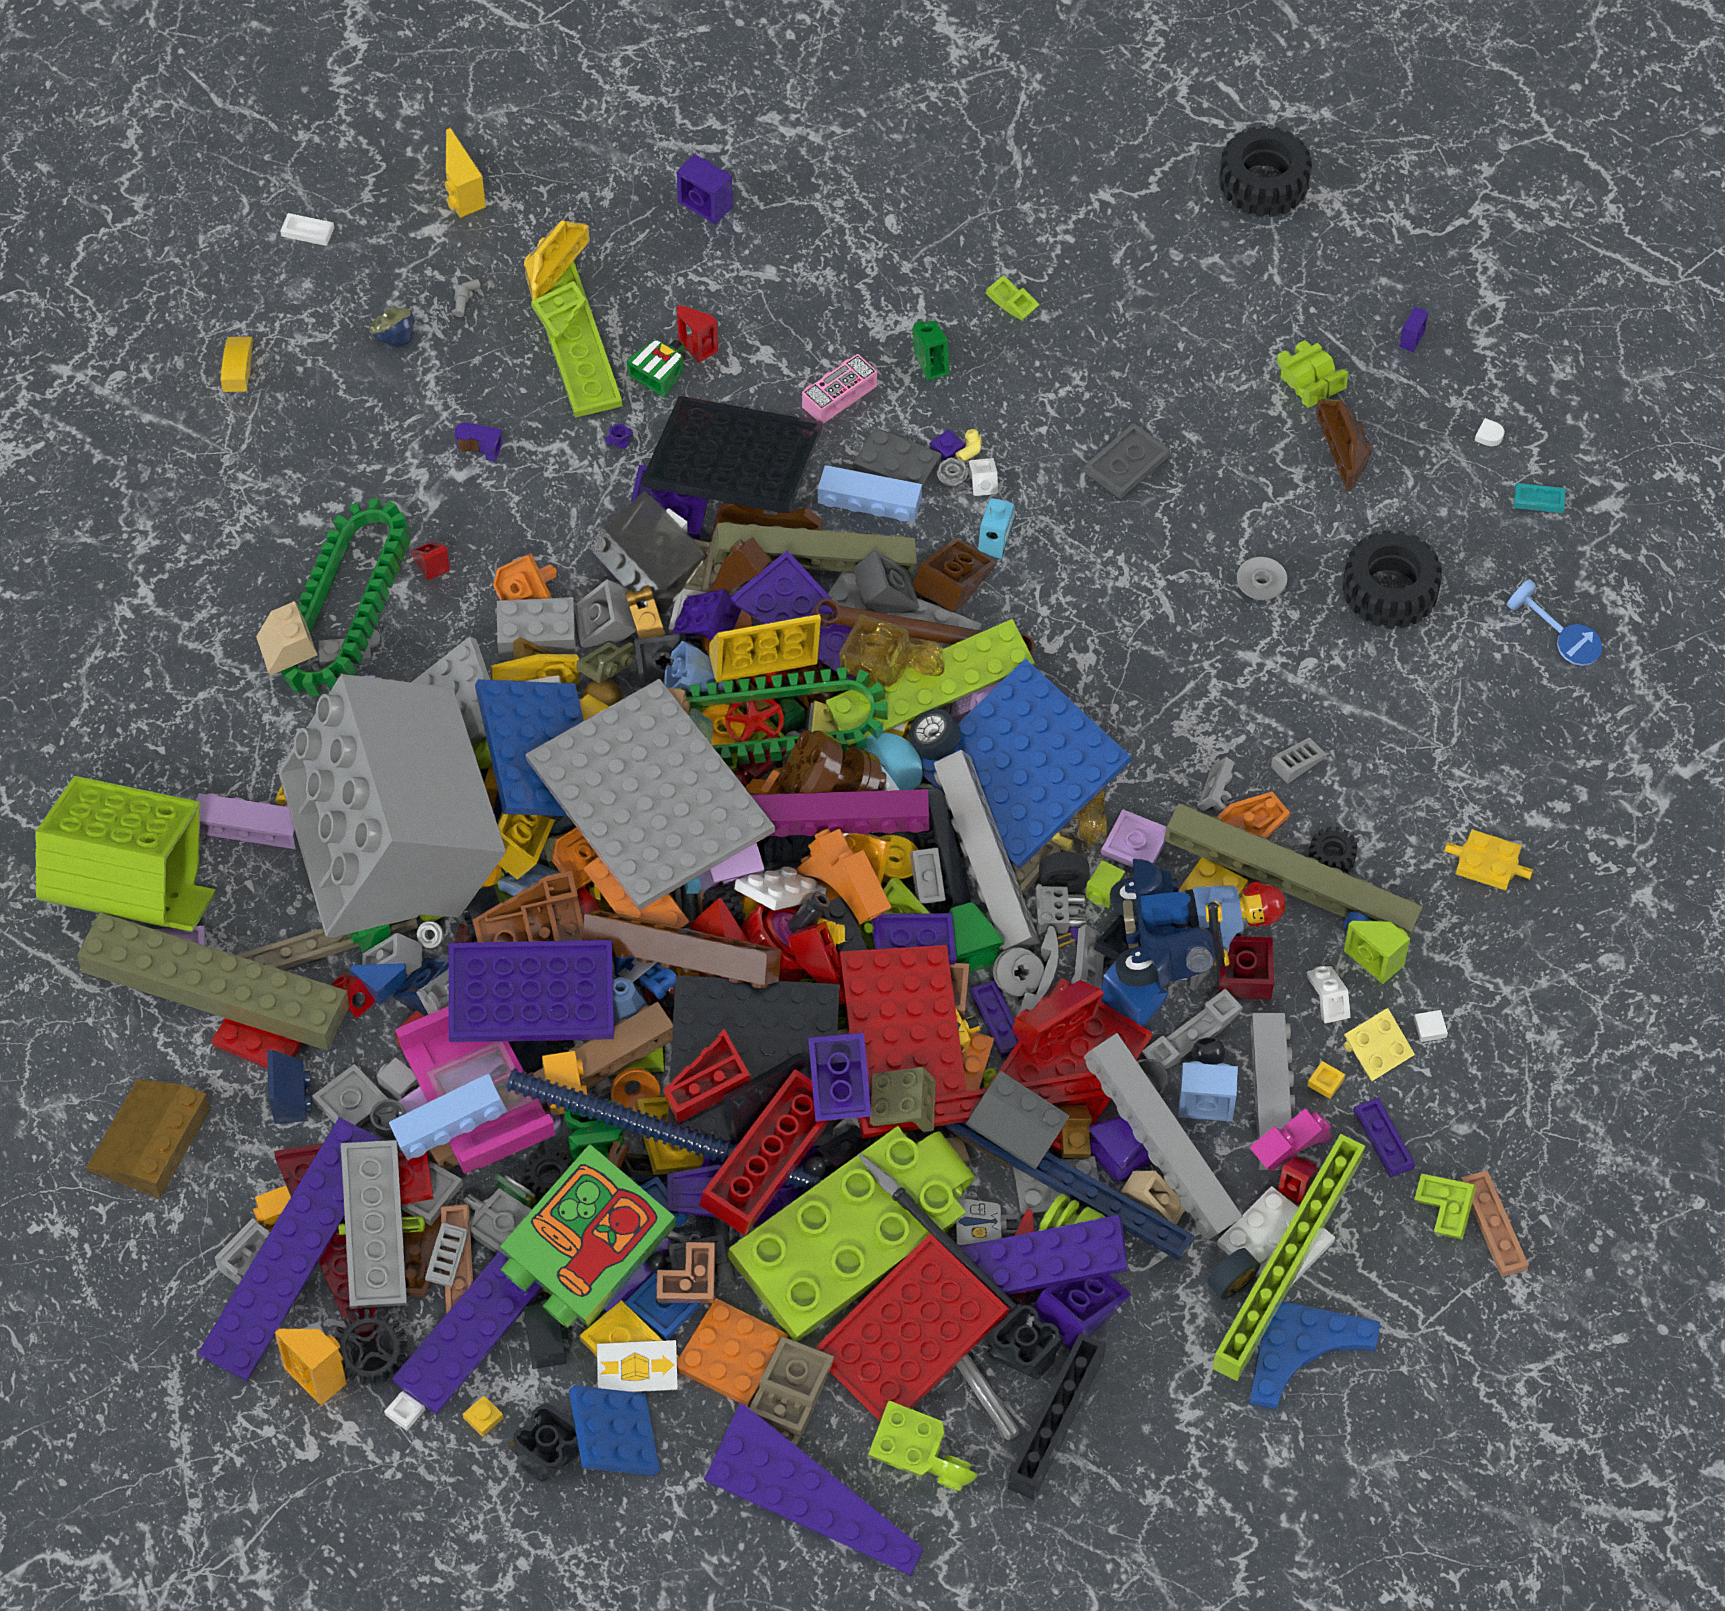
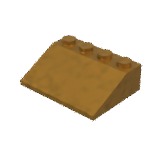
M137 1079L88 1163L86 1170L160 1199L210 1111L207 1094L182 1084Z

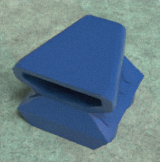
M1115 962L1104 975L1101 988L1104 994L1101 1002L1144 1027L1164 1004L1169 992L1164 989L1160 991L1155 982L1142 987L1125 985L1117 976Z

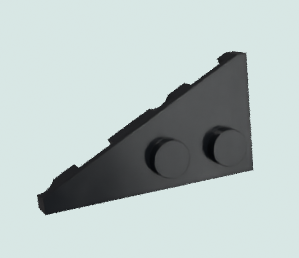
M798 1053L723 1095L730 1137L733 1141L739 1143L792 1072L795 1069L800 1071L806 1064V1058Z

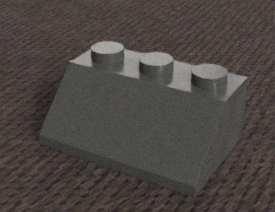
M1000 1071L966 1125L1033 1169H1036L1070 1116Z

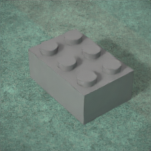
M573 597L497 601L499 660H514L513 641L519 637L554 654H576Z

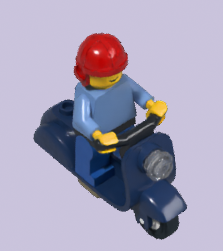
M1133 859L1134 877L1122 879L1110 891V902L1113 909L1117 913L1124 915L1126 938L1129 949L1121 953L1116 960L1115 969L1117 976L1122 983L1133 987H1142L1155 982L1161 991L1170 981H1177L1205 973L1213 965H1218L1219 967L1228 966L1230 942L1237 933L1244 930L1242 919L1246 918L1249 926L1256 927L1263 924L1265 927L1271 926L1272 923L1279 921L1286 907L1283 892L1273 885L1260 884V882H1252L1249 886L1243 888L1242 898L1238 897L1235 886L1195 887L1185 890V893L1179 892L1177 878L1172 879L1170 871L1157 867L1148 860ZM1138 915L1139 925L1135 924L1134 916Z

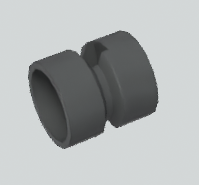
M384 1099L373 1106L370 1112L373 1135L384 1141L396 1140L389 1122L406 1114L401 1103L393 1099Z

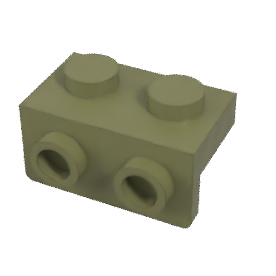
M608 642L578 660L576 670L597 683H601L632 664L635 645L630 642L618 648Z

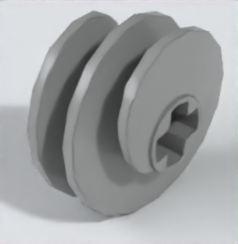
M1019 947L1004 950L998 955L993 966L994 981L998 987L1005 993L1014 996H1025L1026 992H1034L1039 987L1044 974V966L1041 960L1031 951ZM1018 967L1021 968V973L1015 976L1014 971L1018 970Z

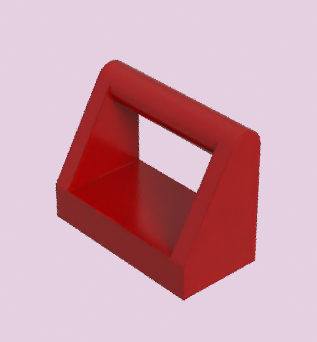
M679 305L676 308L678 341L700 363L718 352L717 320L710 314ZM687 325L692 330V335L687 334Z

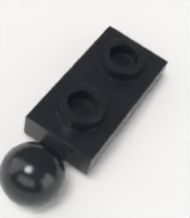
M856 1125L818 1147L815 1156H811L805 1161L804 1170L811 1177L822 1176L826 1171V1167L833 1173L874 1144V1142L870 1138L862 1139L860 1128Z
M723 1234L686 1241L715 1243V1266L729 1263ZM686 1242L668 1245V1255L659 1251L653 1252L646 1260L648 1270L657 1274V1270H666L670 1265H672V1270H686Z

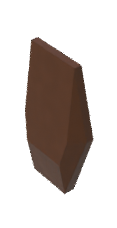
M406 1211L402 1214V1217H414ZM441 1214L431 1226L425 1223L423 1232L402 1233L406 1296L426 1298L432 1282L426 1281L425 1277L442 1224Z

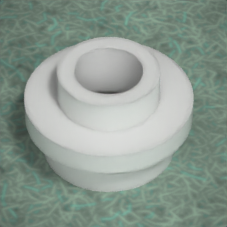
M424 922L417 930L418 941L424 947H436L443 940V930L436 922ZM429 929L435 934L433 939H430L427 935Z

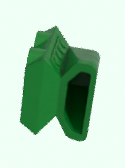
M973 902L950 909L949 913H952L956 963L969 964V973L994 966L996 958L1002 953L999 947L1004 945L1005 942L988 921L986 914L982 913Z
M572 1110L565 1111L566 1123L573 1133L568 1136L572 1164L589 1144L606 1158L614 1141L620 1142L621 1147L624 1144V1134L621 1128H614L611 1123L605 1125V1121L602 1120L599 1123L596 1118L591 1120L587 1115L582 1117L580 1116L581 1113L578 1112L573 1114Z

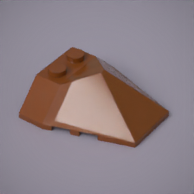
M572 870L545 876L507 901L498 904L473 919L477 942L582 941L584 923Z

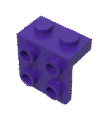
M725 589L689 596L683 602V607L675 622L672 634L685 632L686 637L704 634L711 641L719 632L734 630L741 609L730 601L731 596Z

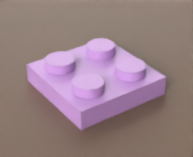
M1122 809L1101 849V855L1132 868L1133 859L1148 860L1155 864L1166 843L1163 841L1166 826Z

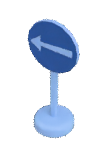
M1531 579L1523 583L1506 605L1512 610H1517L1526 603L1560 633L1557 640L1559 652L1570 663L1584 666L1595 662L1602 652V643L1596 632L1580 624L1569 625L1563 628L1529 598L1535 591L1536 584Z

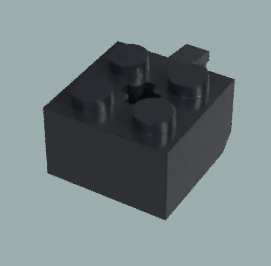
M685 632L634 639L640 689L658 679L664 684L666 668H661L660 664H656L655 661L660 659L661 654H664L665 658H670L672 651L681 641L686 642ZM702 650L708 656L707 650ZM670 658V662L666 663V667L667 665L672 666L674 659Z

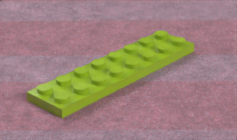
M573 261L548 293L574 281L585 297L586 305L558 341L554 342L546 328L545 331L574 416L577 418L622 407V399Z
M1013 619L871 680V683L867 686L868 690L878 681L884 689L885 699L878 702L887 701L888 720L875 717V720L882 722L884 732L912 721L928 710L939 709L1002 681L1025 658L1034 666L1035 662ZM849 690L826 700V705L839 731L859 727L870 714L871 705L869 701L857 691ZM868 731L864 734V737L867 738L872 734ZM855 739L845 740L847 748L856 745Z

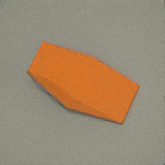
M1268 792L1230 804L1217 818L1229 825L1241 827L1246 832L1255 836L1267 838L1290 817V812L1273 792Z

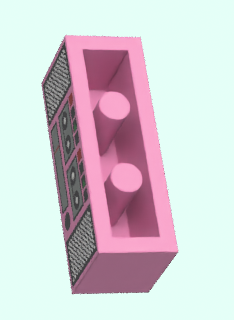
M859 354L851 359H846L841 366L832 372L826 373L822 379L804 389L802 392V407L814 419L824 424L877 387V371Z

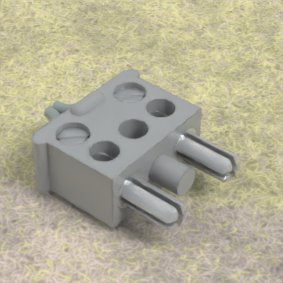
M1037 884L1034 896L1030 897L1027 901V908H1029L1031 901L1034 900L1035 919L1030 911L1029 913L1032 921L1035 922L1037 935L1047 933L1049 926L1054 927L1056 933L1067 934L1069 926L1082 927L1087 923L1084 917H1069V915H1078V906H1069V904H1084L1085 896L1068 894V887H1048Z

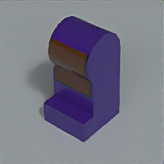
M469 422L460 423L456 426L454 433L456 446L459 450L465 452L473 450L484 453L486 460L496 461L503 444L501 429Z

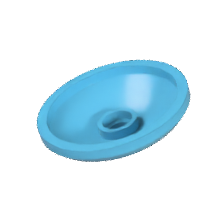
M882 733L878 740L873 735L866 738L867 748H864V750L875 754L879 758L880 764L885 767V770L899 790H913L921 784L923 776L921 758L910 742L891 733Z

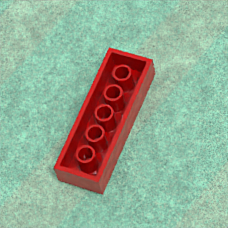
M796 1069L792 1072L702 1193L699 1206L744 1236H746L831 1121H816L811 1079Z

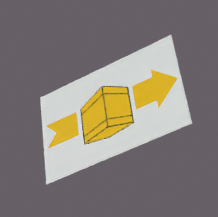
M676 1340L597 1344L598 1388L629 1392L677 1390Z

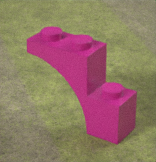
M1305 1108L1281 1129L1276 1126L1272 1127L1249 1148L1268 1170L1273 1171L1305 1148L1317 1143H1326L1333 1137L1328 1131L1331 1125L1317 1111L1312 1113Z

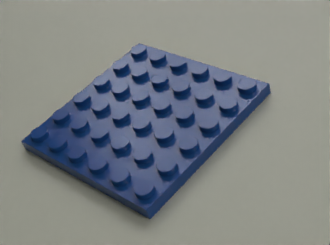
M1026 658L958 723L961 731L960 741L954 751L949 754L951 755L962 750L971 757L1008 858L1019 869L1132 761L1131 756ZM922 758L923 777L933 786L943 790V787L938 785L934 773L937 772L934 762L939 760Z

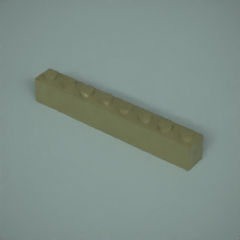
M725 522L717 523L712 536L714 562L723 563L724 559L731 553L729 548L740 539L745 542L753 537L771 560L767 566L787 550L804 569L854 573L853 567L875 550L907 569L910 577L917 564L915 538L903 535L884 536L878 533L858 534L856 532L818 531L806 528L792 529L781 526L765 527L756 524L739 525Z

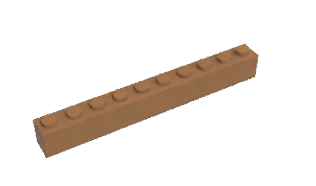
M658 1002L643 1007L636 1015L629 1019L620 1020L614 1027V1039L590 1040L582 1046L573 1047L569 1051H575L576 1059H582L584 1075L579 1076L580 1085H586L588 1090L672 1041L673 1024ZM543 1068L535 1073L526 1074L528 1076L534 1074V1078L537 1079L539 1076L543 1077L542 1080L545 1081ZM506 1087L499 1091L505 1107L522 1100L520 1095L515 1094V1091L507 1092ZM548 1102L540 1103L545 1113H548L550 1111ZM448 1143L428 1150V1154L434 1163L447 1171L459 1164Z

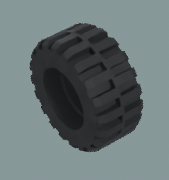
M1261 126L1258 129L1251 127L1247 129V132L1241 131L1235 135V138L1233 137L1227 142V146L1222 152L1219 185L1220 189L1224 192V197L1228 201H1232L1231 204L1235 208H1241L1244 213L1249 215L1254 213L1258 217H1263V215L1274 217L1277 216V213L1285 214L1290 211V208H1296L1300 205V201L1305 199L1307 190H1309L1312 158L1308 148L1304 146V143L1298 137L1294 138L1293 133L1289 131L1283 132L1278 127H1274V129L1268 128V126ZM1263 165L1274 167L1283 174L1276 177H1261L1251 173L1248 169Z
M1391 530L1383 531L1379 535L1376 532L1369 535L1368 540L1366 538L1361 539L1357 542V546H1354L1349 552L1343 578L1344 598L1348 604L1350 603V609L1355 614L1360 613L1359 617L1364 621L1370 620L1372 625L1378 627L1385 625L1389 629H1394L1395 626H1400V628L1409 627L1411 622L1414 625L1422 621V617L1425 618L1432 612V608L1435 607L1438 600L1442 580V566L1438 561L1439 557L1434 550L1430 551L1431 546L1425 541L1420 542L1419 537L1413 534L1411 536L1405 535V532L1398 531V533H1391ZM1393 570L1406 575L1414 584L1402 589H1391L1378 584L1371 575L1379 571Z

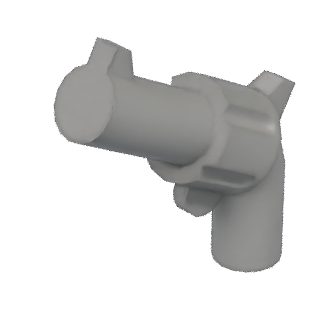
M478 279L461 285L453 284L456 305L451 314L457 317L464 316L465 304L473 296L472 290L480 288Z

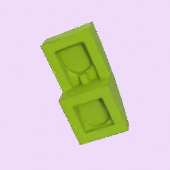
M1004 275L985 292L1001 308L1022 321L1040 305L1024 288L1018 290Z

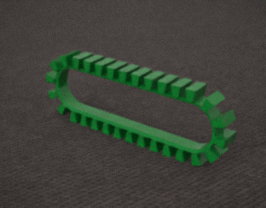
M379 498L369 499V510L362 511L358 502L348 506L352 517L347 521V519L338 514L333 521L337 531L332 529L328 531L326 536L328 542L324 541L321 548L323 555L319 554L316 559L318 567H313L310 574L313 580L308 579L305 585L307 592H302L299 599L302 605L297 604L310 634L354 533L370 523L380 522L390 526L388 537L335 661L328 667L316 672L302 671L298 668V664L280 671L291 689L298 694L305 687L309 696H320L321 684L326 683L331 691L337 682L336 678L341 673L354 676L357 672L352 663L360 665L363 659L361 651L365 652L369 644L366 638L371 639L374 632L371 625H377L379 620L377 613H382L384 608L382 600L387 601L390 593L387 587L392 588L395 581L393 575L397 576L400 569L398 562L402 563L405 557L403 550L407 551L411 543L407 534L411 533L410 527L403 513L391 501H388L383 508Z
M847 667L836 668L839 681H832L831 669L820 670L822 683H816L815 671L804 672L805 685H800L798 673L787 674L790 684L788 687H783L782 675L771 676L774 688L767 689L766 677H757L755 682L758 690L751 691L749 679H740L741 692L735 693L732 680L722 682L725 694H719L717 682L706 683L709 696H702L700 684L689 685L693 698H686V700L690 701V708L842 690L857 691L864 695L871 705L870 714L866 721L859 727L851 730L825 732L841 743L843 753L847 751L845 740L855 739L856 748H867L864 734L868 731L878 740L884 730L882 722L875 720V717L888 720L887 701L878 702L885 699L884 689L879 681L868 690L867 686L871 683L869 673L859 669L856 681L848 680ZM799 736L713 745L712 747L721 755L727 766H734L731 753H737L739 765L750 764L748 751H754L755 763L766 762L763 751L766 749H770L772 761L783 760L780 748L787 747L786 752L787 757H789Z

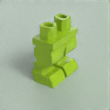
M1304 340L1295 347V355L1292 356L1286 350L1277 355V364L1281 368V378L1291 388L1295 389L1296 395L1302 398L1303 405H1306L1308 408L1316 405L1319 399H1326L1327 396L1331 397L1347 388L1348 371L1340 369L1335 372L1332 357L1323 351L1318 343L1311 345Z

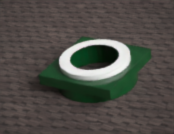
M497 1172L493 1177L498 1180L496 1186L529 1208L533 1204H538L539 1200L535 1198V1194L530 1192V1190L507 1175L503 1177Z

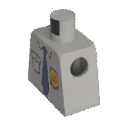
M956 1198L966 1212L956 1221V1244L959 1247L1001 1239V1236H1015L1018 1229L1017 1219H1001L1000 1204Z

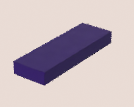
M992 980L970 988V995L990 1036L994 1038L993 1043L1000 1057L1009 1056L1019 1040L1012 1032L1015 1021L996 982Z
M1375 1098L1354 1106L1353 1112L1389 1178L1414 1169L1415 1163L1380 1099Z

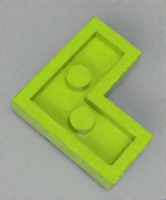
M1421 1173L1414 1200L1417 1203L1440 1207L1434 1229L1436 1234L1463 1240L1476 1186L1470 1183Z

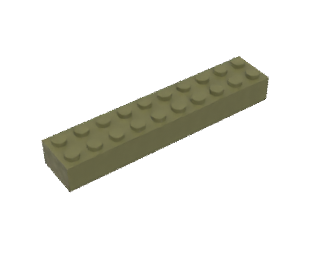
M101 912L77 954L81 972L327 1051L350 1007L347 990Z

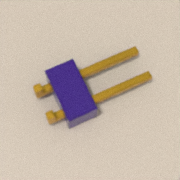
M1077 926L1070 928L1068 934L1057 937V940L1071 935L1073 939L1058 945V948L1073 942L1077 945L1079 929Z

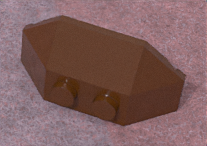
M1319 399L1316 410L1317 419L1346 491H1351L1367 467L1368 457L1371 455L1370 443L1364 439L1362 423L1357 422L1354 412L1343 401Z

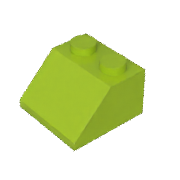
M1352 921L1348 926L1344 952L1380 983L1384 984L1405 965L1410 938L1402 928L1396 927L1391 922Z

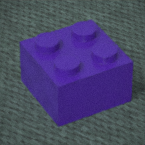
M696 154L692 155L677 170L678 203L715 225L733 208L732 176L726 170L719 169L707 159L701 158Z

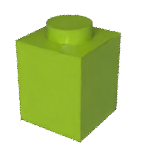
M1102 860L1087 883L1086 898L1096 905L1110 908L1111 888L1117 882L1125 879V871Z

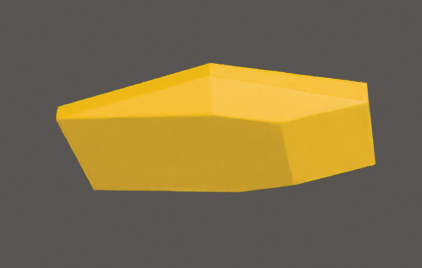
M536 654L491 665V680L527 681L559 675L561 683L577 685L579 684V671L576 670V665L579 657L577 654Z

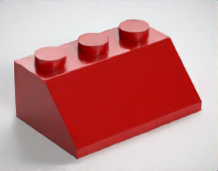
M1082 980L1074 984L1067 983L1059 989L1058 994L1051 998L1046 996L1036 1004L1035 1008L1030 1011L1025 1009L1018 1013L1015 1017L1012 1032L1028 1053L1033 1055L1093 1018L1097 1013L1104 992L1100 988Z

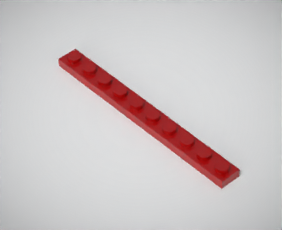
M1090 1071L1020 1083L1055 1107L1111 1098L1104 1093L1101 1082ZM988 1088L935 1096L934 1127L968 1121ZM870 1116L857 1118L862 1139L886 1135L897 1126L902 1132L920 1129L913 1121L873 1126L870 1124Z

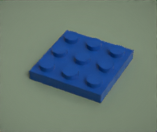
M574 1385L569 1389L582 1468L651 1476L656 1475L660 1471L646 1393Z

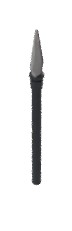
M858 1154L880 1186L892 1195V1199L898 1201L897 1203L902 1208L907 1210L1007 1306L1009 1313L1018 1306L915 1203V1200L909 1193H906L904 1187H900L894 1178L864 1155Z

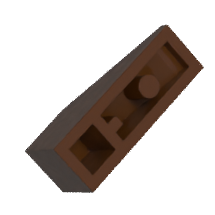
M753 537L745 542L740 539L729 548L731 553L724 559L711 592L723 589L728 592L760 574L771 562L770 558Z

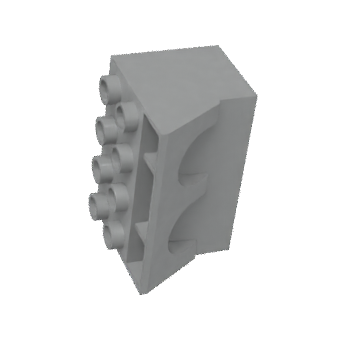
M341 674L329 694H323L319 698L316 714L307 728L298 730L294 740V747L278 770L325 936L334 938L381 925L417 918L419 914L459 918L502 859L506 850L454 689Z

